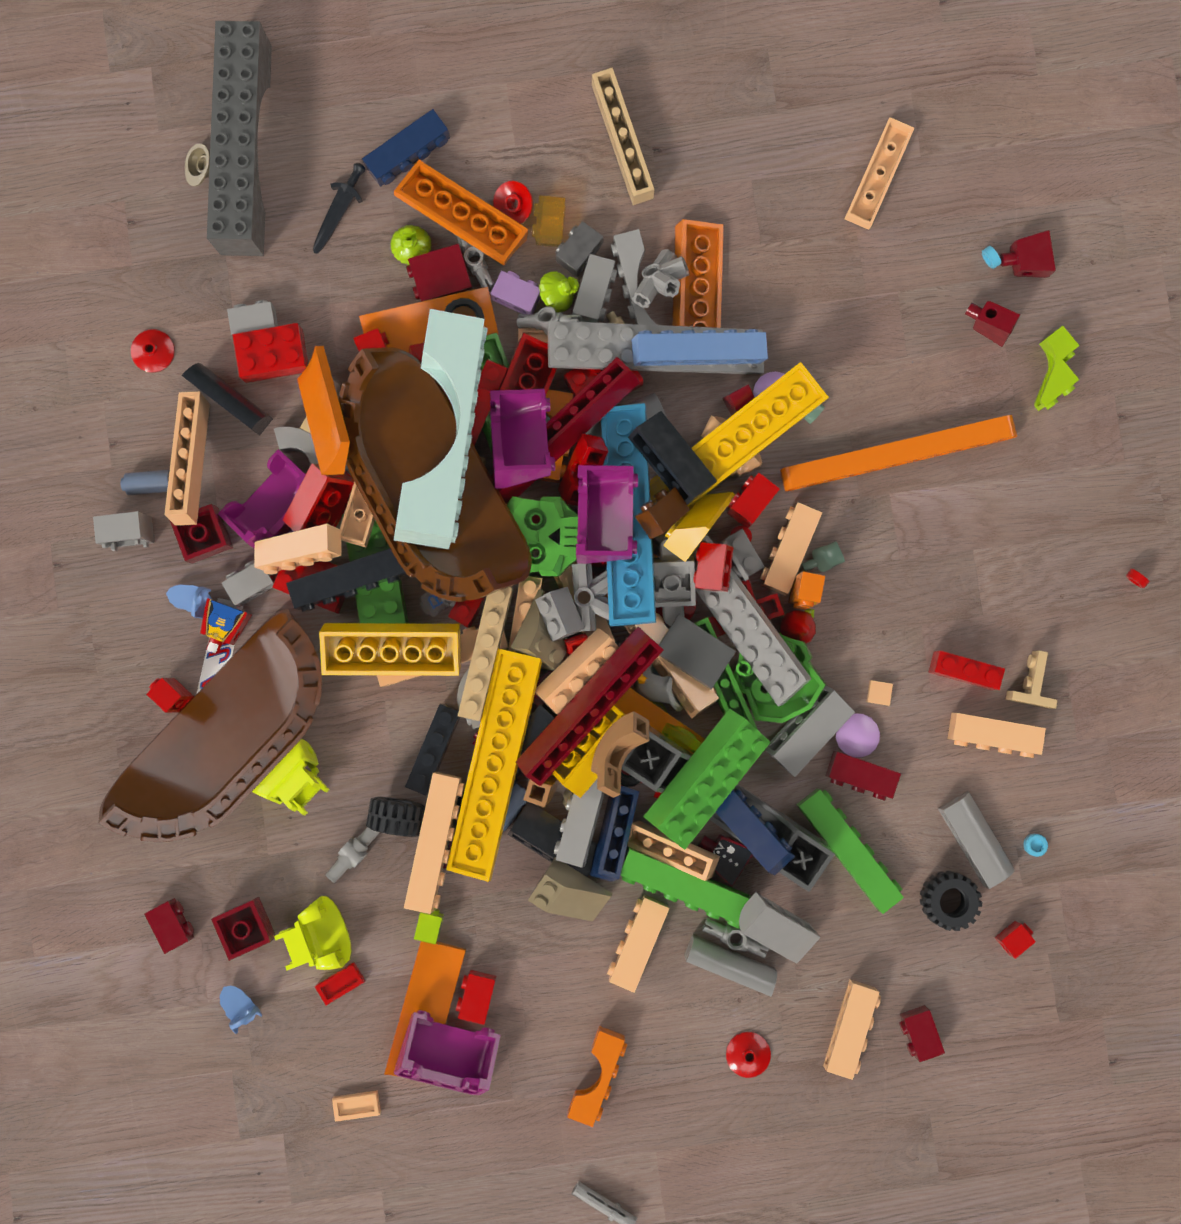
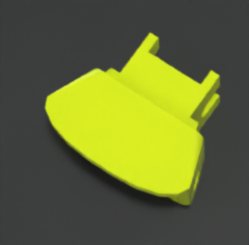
M301 739L252 792L280 805L284 802L290 810L294 812L298 810L305 816L308 812L304 806L320 789L326 793L330 789L317 776L319 770L316 766L319 763L315 751L307 741Z
M327 896L319 897L297 916L298 921L294 923L295 926L282 930L274 936L275 940L284 939L292 960L290 964L285 966L286 970L305 963H309L310 967L316 966V969L319 970L342 968L351 957V940L346 924L336 904Z

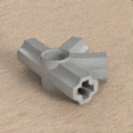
M669 249L662 250L655 262L643 269L642 276L644 279L632 297L634 303L642 308H648L657 293H661L666 297L677 295L681 286L679 279L689 276V270L682 256L677 258L676 254L672 253Z
M591 563L572 564L575 606L585 628L579 632L595 631V614L609 620L608 598L605 597L608 593L607 570L595 579H592ZM582 591L588 592L591 596L587 604H582L578 601V594Z

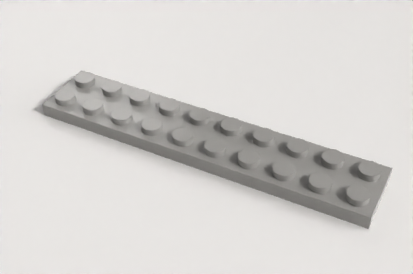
M566 321L548 322V368L604 369L618 357L630 370L761 375L764 373V362L760 364L633 366L632 339L640 331L649 330L652 331V334H660L661 331L672 330L673 333H681L685 330H694L695 333H703L705 330H716V333H724L725 330L735 329L737 333H745L749 329Z

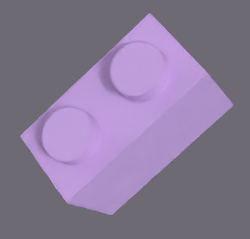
M501 270L490 293L492 301L521 314L533 315L541 298L539 285L531 280L525 282L519 279L520 277L514 272L508 271L506 273Z

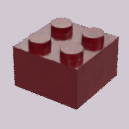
M209 504L199 508L197 525H174L170 521L186 562L193 564L233 548L224 521L218 515L220 510L217 506Z
M260 897L247 901L211 919L229 961L275 939L274 936L276 934Z

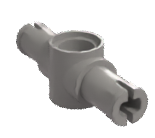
M454 234L462 248L461 253L467 268L473 275H476L482 288L488 287L486 284L488 283L490 289H492L495 283L487 270L488 265L484 259L483 252ZM473 256L480 257V260L476 263L469 261Z
M544 307L535 315L518 314L517 318L518 328L543 330L547 336L549 321L583 322L581 315L556 313L552 307Z
M367 827L361 835L354 839L351 838L338 852L339 856L337 857L338 860L325 876L333 883H336L348 868H355L368 854V846L380 832L373 831Z
M710 918L705 920L706 925H703L702 931L720 938V941L728 944L731 949L743 952L747 950L763 959L766 957L765 951L768 952L769 948L744 935L739 928L727 924L724 926L710 920ZM732 934H741V940L738 943L730 942Z

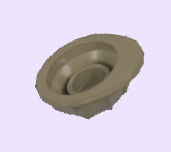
M195 144L191 147L185 159L186 181L193 187L199 186L204 179L209 177L210 150L204 144Z

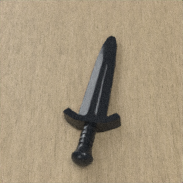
M361 163L353 165V173H351L347 184L339 182L330 183L331 188L338 191L316 237L313 247L315 254H318L331 238L353 198L356 197L358 203L363 202L360 195L354 189L359 176L365 172V167Z

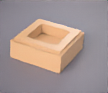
M870 680L866 702L890 706L893 684Z

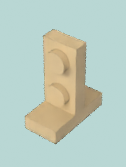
M1032 651V655L1030 654L1027 660L1028 676L1025 677L1023 682L1025 693L1007 691L1005 700L1056 709V699L1040 696L1048 652Z

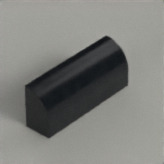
M196 363L182 374V377L259 436L273 420L272 417L203 364Z
M662 411L637 426L628 436L669 490L676 488L687 505L717 482Z
M528 802L507 835L549 862H552L557 857V854H554L557 841H561L563 832H560L562 821L537 805ZM593 841L591 842L584 867L565 864L588 877L592 869L597 844Z

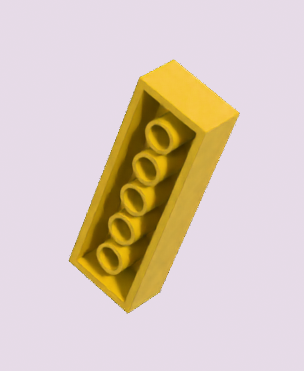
M324 623L319 631L322 675L459 676L461 668L460 624Z

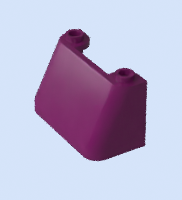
M545 389L490 391V421L495 489L507 488L551 475V471H555V458L550 457L548 452L546 412H550V398L545 397Z
M279 449L269 458L267 468L272 474L243 505L237 501L229 502L218 513L254 549L256 541L294 532L283 521V518L306 474Z
M578 465L577 564L632 559V554H637V540H633V487H638V474H634V466Z
M421 1010L417 1011V1013L414 1012L410 1018L394 1074L406 1079L470 1095H481L489 1091L501 1035L494 1033L495 1030L485 1027L481 1028V1031L471 1032L433 1022L434 1019L430 1017L429 1012Z

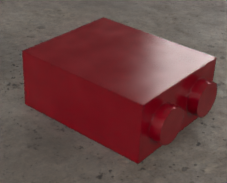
M459 244L408 259L410 265H406L409 278L414 277L416 286L412 288L416 300L420 299L422 302L472 289Z

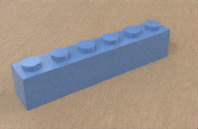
M735 329L725 330L724 333H716V330H705L703 333H695L694 330L673 333L672 330L661 331L660 334H652V331L645 330L638 332L632 339L633 366L760 364L768 359L766 332H758L757 329H749L745 333H737Z

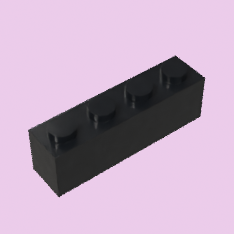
M442 703L439 704L405 785L406 788L425 796L428 795L432 775L434 772H438L460 720L458 716L459 710Z

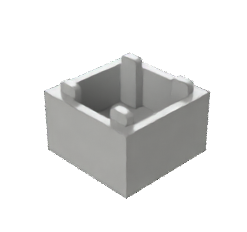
M136 511L93 517L95 542L102 545L104 549L109 547L112 551H117V547L142 544L143 547L147 548L149 544L154 543L152 517Z

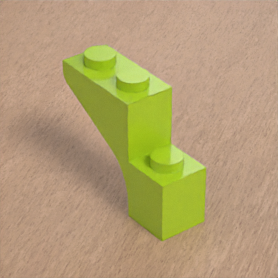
M1061 326L1039 344L1047 356L1048 370L1034 402V406L1038 411L1044 407L1049 410L1059 402L1056 399L1061 394L1064 397L1075 389L1073 385L1079 381L1078 377L1065 363L1076 355L1074 350L1079 347V344L1064 326Z

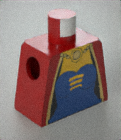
M207 598L200 634L210 637L206 650L219 654L223 642L234 645L252 614Z

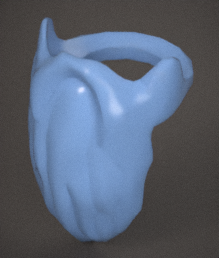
M180 584L171 587L166 593L169 602L176 608L191 612V616L203 619L207 598L212 599L209 594L211 589L203 586Z
M235 986L223 987L219 997L220 1005L224 1009L226 1016L231 1020L229 1027L235 1034L238 1033V1027L253 1021L256 1014L262 1017L259 1008L241 989Z

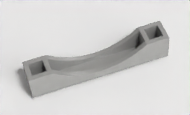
M637 229L614 235L613 244H610L613 257L617 256L619 264L616 265L619 278L623 277L625 285H622L624 298H629L630 306H627L630 319H634L635 324L657 325L649 317L646 310L635 304L632 299L638 288L637 275L645 252L640 231Z

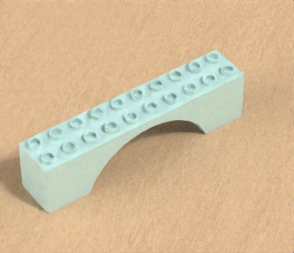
M430 309L421 369L430 374L446 392L455 414L456 439L451 450L438 466L420 478L402 483L394 541L449 549L451 542L455 543L459 523H455V521L459 519L462 501L458 499L462 498L465 486V479L461 477H465L468 465V451L472 438L470 434L474 424V410L478 397L477 389L484 356L483 348L488 329L483 327V318Z

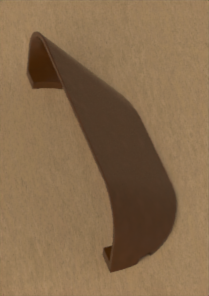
M397 348L361 349L348 368L351 373L348 381L342 383L339 395V404L350 440L346 465L401 567L408 576H415L422 583L421 588L449 601L461 602L479 599L524 581L528 577L532 566L528 543L499 490L495 489L494 481L472 442L468 451L469 458L465 477H461L465 479V486L462 498L458 499L462 501L459 519L455 521V523H459L455 543L451 542L449 549L394 541L402 483L424 476L441 463L455 442L456 419L453 407L440 384L430 374L421 369L422 362L419 359Z
M288 609L276 613L267 620L130 763L106 794L100 806L99 824L121 836L128 835L140 838L141 841L171 842L196 836V832L204 830L209 826L212 828L227 818L301 740L312 724L316 707L320 703L322 675L319 659L312 642Z

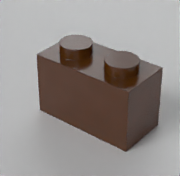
M676 488L668 491L662 489L654 495L655 500H650L640 507L642 511L635 516L650 539L664 534L690 510Z

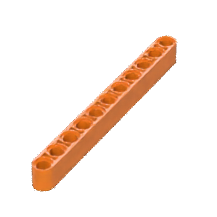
M1006 415L780 469L786 492L1006 441L1018 435L1013 416Z

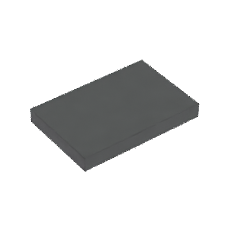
M680 614L659 644L664 649L659 655L660 657L710 690L714 687L736 652Z

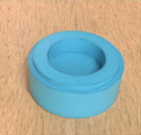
M988 246L982 250V257L990 268L994 269L1001 264V259L993 247Z
M1033 833L1025 838L1023 846L1029 855L1039 857L1046 853L1048 842L1042 835Z

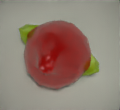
M794 610L785 614L780 624L779 633L790 639L802 641L806 644L810 643L816 634V623L813 619L815 610Z

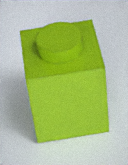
M434 908L431 914L420 912L414 940L431 944L438 942L444 914L439 913V909Z

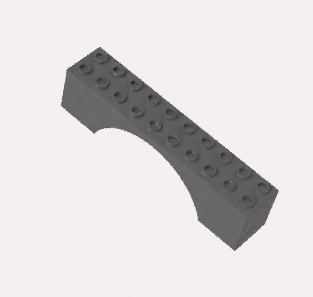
M215 21L207 240L220 255L264 256L265 210L261 196L258 170V122L263 95L270 88L272 46L261 23L258 21Z
M649 725V741L635 747L627 755L622 765V770L654 791L663 793L693 754ZM737 784L734 790L739 788L747 796L746 802L750 807L754 805L762 813L760 818L765 823L769 821L776 828L777 832L775 835L780 840L784 838L792 846L790 851L795 857L779 873L810 892L835 856V853L824 840ZM715 812L709 820L740 841Z

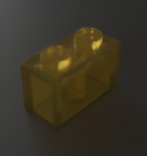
M539 195V203H534V216H537V224L532 225V237L535 238L536 245L558 247L562 243L566 208L564 197Z

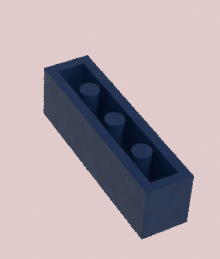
M432 109L363 157V163L380 187L384 184L388 185L394 181L398 174L409 171L415 162L426 159L435 148L443 147L448 142V139H450L448 128L434 109Z
M621 786L619 796L614 798L609 796L590 876L610 882L620 879L640 791Z
M739 788L737 790L733 789L716 810V813L761 865L775 876L795 857L790 851L792 846L784 838L780 840L775 835L777 832L776 828L769 821L765 823L760 818L762 813L754 805L751 807L746 802L747 796Z

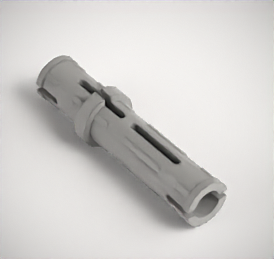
M580 1181L575 1185L572 1195L608 1216V1220L611 1222L614 1220L619 1224L636 1223L637 1217L622 1209L619 1203L616 1202L614 1204Z

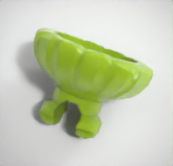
M406 225L399 228L398 231L394 232L390 243L391 252L398 261L400 260L401 263L410 265L409 258L430 252L432 246L430 236L425 229L415 225Z
M557 271L544 274L539 285L541 299L547 307H552L557 313L564 312L570 308L573 303V293H576L579 288L577 279L571 276L567 279V277Z

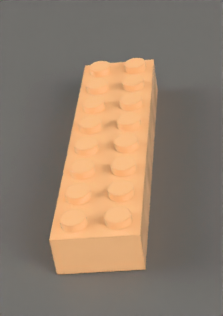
M889 117L845 216V220L868 230L870 229L914 127Z
M354 482L340 526L341 541L367 548L375 519Z

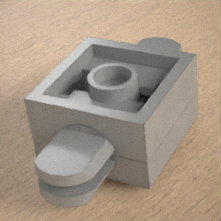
M665 537L660 542V558H653L655 607H662L663 620L671 626L679 614L684 617V606L696 605L695 583L693 580L695 572L693 556H690L686 562L663 546L668 540Z

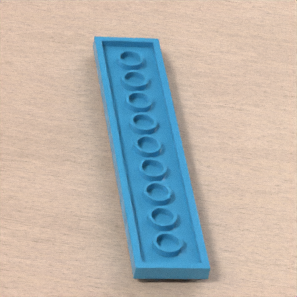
M645 403L614 406L601 419L602 439L609 451L603 466H634V474H638V487H633V540H637V554H632V559L607 561L610 626L656 623L652 539L648 537L635 518L642 511L640 507L650 501L649 463L628 438L637 426L647 420Z

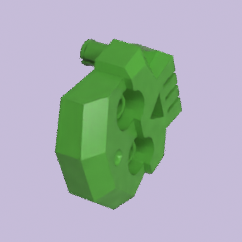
M512 496L507 506L528 543L532 559L530 572L539 571L541 576H561L569 566L577 561L578 513L562 497H542L540 501ZM534 515L540 517V522L537 524L532 521ZM559 529L560 544L549 537ZM534 549L540 551L539 557L532 556Z
M780 634L812 678L781 706H777L768 692H762L761 687L763 684L751 669L750 664L746 662L741 653L739 654L734 677L741 693H746L755 720L783 723L813 708L826 683L810 661L813 657L805 642L790 639Z

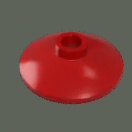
M508 181L496 190L493 198V207L519 224H522L529 218L532 212V195L523 183ZM516 200L518 201L517 208L514 205Z
M150 329L143 331L132 342V360L138 368L145 372H160L166 369L174 358V344L171 338L160 330ZM149 346H153L152 352H147Z
M742 1032L730 1040L726 1049V1060L734 1073L741 1077L752 1078L759 1076L767 1069L771 1060V1051L767 1041L761 1035L754 1032ZM746 1054H753V1059L746 1060Z

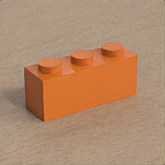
M801 572L796 575L791 587L788 603L794 604L793 608L800 610L810 609V607L821 602L825 576L808 572Z

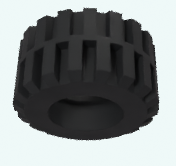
M371 798L366 827L373 831L390 835L419 836L425 806L421 803L398 798Z
M940 871L937 872V876L931 875L929 882H924L923 886H925V889L920 891V895L923 896V899H920V904L923 906V913L927 915L931 922L945 930L950 931L953 929L954 931H960L961 927L964 929L969 928V922L974 924L977 921L974 917L975 915L980 916L981 911L978 910V907H982L983 902L979 900L982 897L981 892L977 891L978 887L975 883L971 882V879L957 872L946 871L944 873ZM957 888L961 894L960 906L951 913H944L940 907L942 894L948 889Z

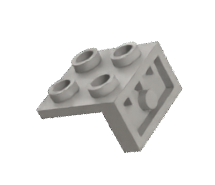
M743 529L719 542L720 544L734 547L732 556L733 566L731 568L739 579L746 581L749 579L748 576L765 567Z

